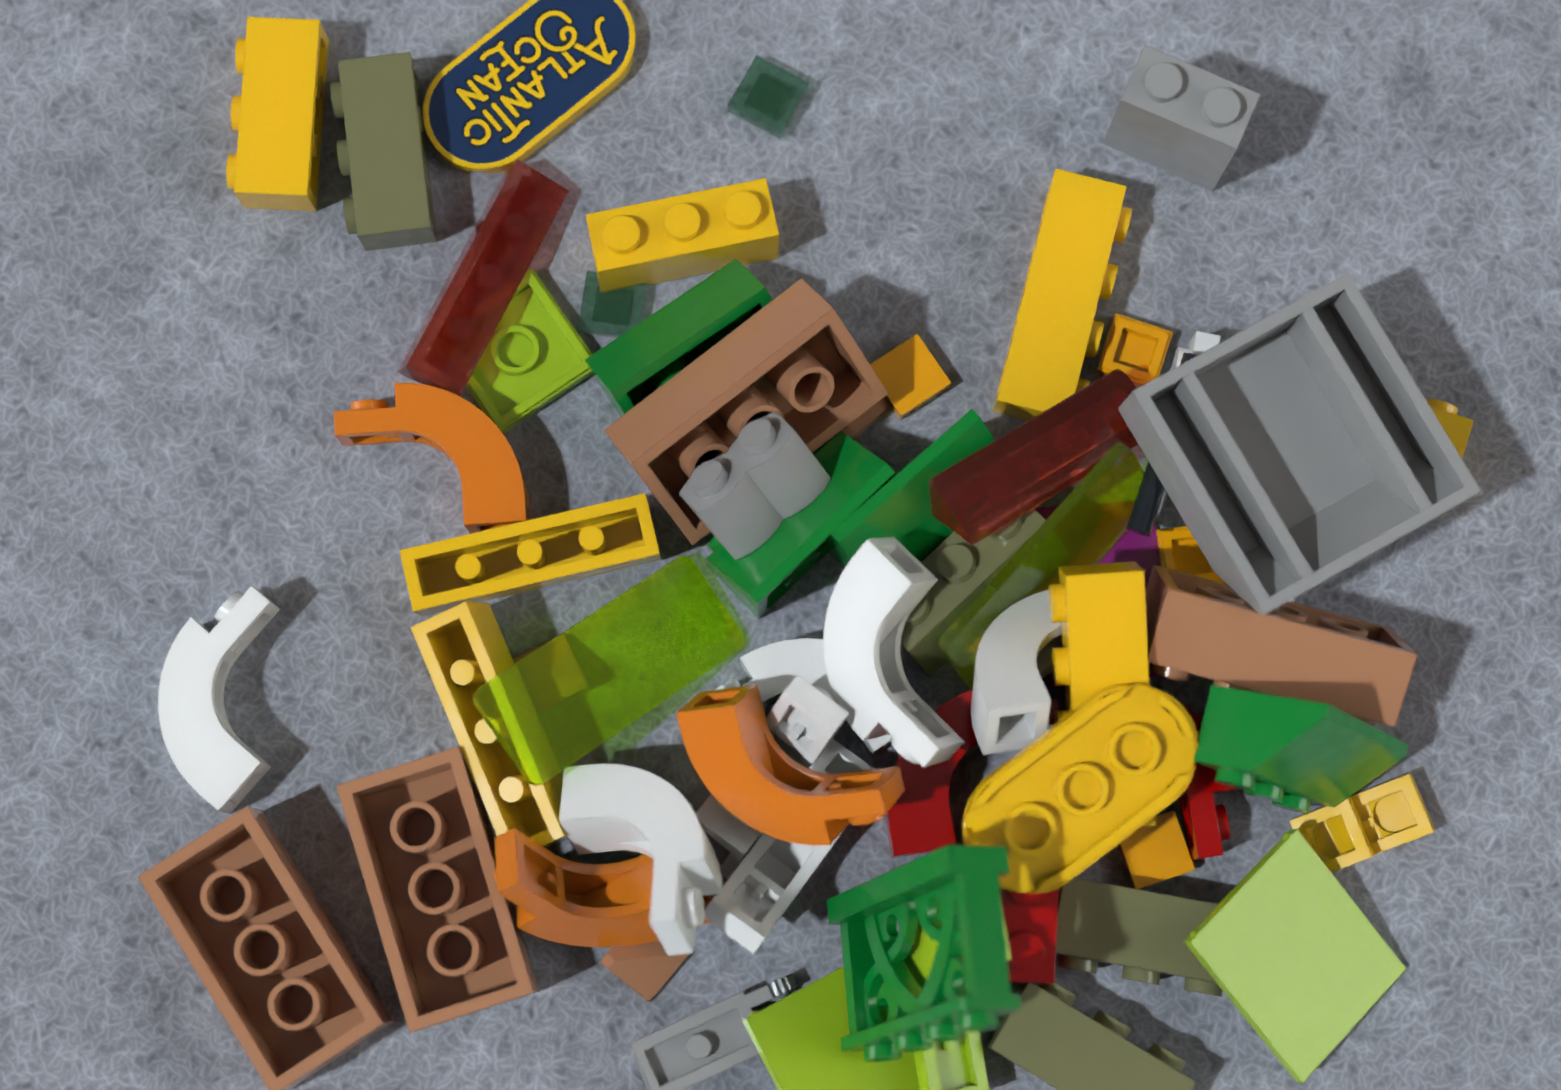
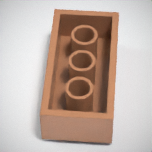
M801 278L604 431L689 542L694 545L710 531L679 493L690 479L692 472L700 464L728 452L741 430L748 423L776 412L796 431L808 449L813 453L889 393L834 308Z
M1153 565L1145 591L1148 663L1153 664L1152 671L1154 673L1183 682L1189 681L1190 674L1213 679V685L1251 692L1255 690L1270 695L1330 704L1373 727L1375 722L1395 727L1418 654L1391 627L1293 601H1288L1266 615L1261 616L1228 584Z
M459 746L336 785L409 1033L427 1029L540 992L522 930L517 928V915L514 904L498 893L494 880V869L496 867L494 838L481 796Z
M250 806L244 807L137 876L268 1090L292 1089L394 1022L262 810Z

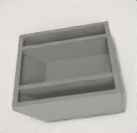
M1349 273L1131 392L1118 408L1213 571L1261 616L1266 615L1482 492Z

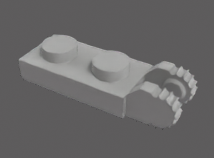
M789 974L746 995L744 991H741L628 1044L647 1090H684L759 1055L742 1020L748 1018V1015L752 1012L751 1008L768 1000L773 1002L790 994L791 989L797 987L792 975Z

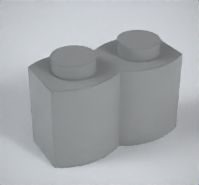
M773 412L761 419L748 423L741 430L738 438L731 445L727 453L700 464L692 472L690 479L685 483L679 494L717 541L737 560L764 544L778 529L783 519L798 513L812 503L826 488L831 477L796 431L776 412Z

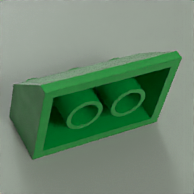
M734 259L586 358L585 362L613 407L622 417L772 301V298L766 287L737 259Z
M970 409L830 533L828 553L845 569L867 539L895 537L921 563L1005 483L1011 487L1018 475L982 419L973 409Z
M842 431L812 453L831 477L826 488L807 507L783 519L778 529L764 544L737 560L727 552L715 537L707 545L713 551L706 558L708 568L758 619L828 553L831 533L895 476V471L886 462Z
M1211 685L1194 761L1216 770V782L1244 789L1245 794L1270 800L1273 806L1300 813H1309L1311 803L1335 808L1405 758L1408 744L1330 704Z

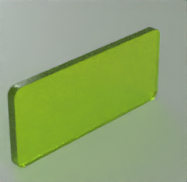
M1122 442L1116 443L940 638L938 643L939 649L971 689H973L979 643L990 624L1003 611L1016 602L1035 593L1048 590L1049 584H1059V566L1097 564L1127 531L1126 527L1144 475V471L1131 448Z
M680 556L479 687L473 695V703L524 779L532 786H540L740 650L745 643V637L695 562L690 557Z

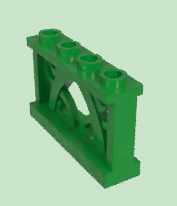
M947 845L827 899L829 925H840L849 1024V1035L841 1038L842 1052L864 1051L865 1062L899 1060L903 1058L904 1052H919L933 1049V1042L961 1040L966 1038L965 1032L996 1029L999 1027L998 1017L1022 1010L1020 995H1011L999 887V877L1010 873L1007 846ZM918 919L927 936L938 942L934 961L923 989L912 977L904 962L915 940ZM897 920L899 925V932L897 931ZM963 979H965L966 993L963 987Z

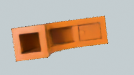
M394 383L395 407L387 408V402L384 400L366 399L351 402L350 410L334 411V433L343 446L414 442L429 445L447 455L456 464L462 485L464 526L470 534L531 520L528 488L514 451L497 425L483 411L464 398L430 385Z
M758 684L699 692L676 712L687 754L695 771L711 794L739 820L779 840L802 845H831L849 823L852 825H864L883 819L887 815V811L905 791L899 766L830 774L808 769L795 762L779 747L770 732Z
M516 828L494 838L496 856L494 880L498 893L516 904L517 928L541 939L581 947L633 946L659 941L650 924L654 859L643 854L617 863L585 864L559 857ZM714 894L703 896L704 910H706L714 898ZM704 918V923H703V925L706 924V923H708V922H710V921H708L706 918Z

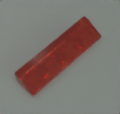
M518 159L509 166L397 371L398 373L421 384L441 388L461 396L569 192L568 189Z
M1115 369L937 474L929 481L932 515L968 543L974 545L1139 445L1118 410L1119 406L1137 387L1123 371Z

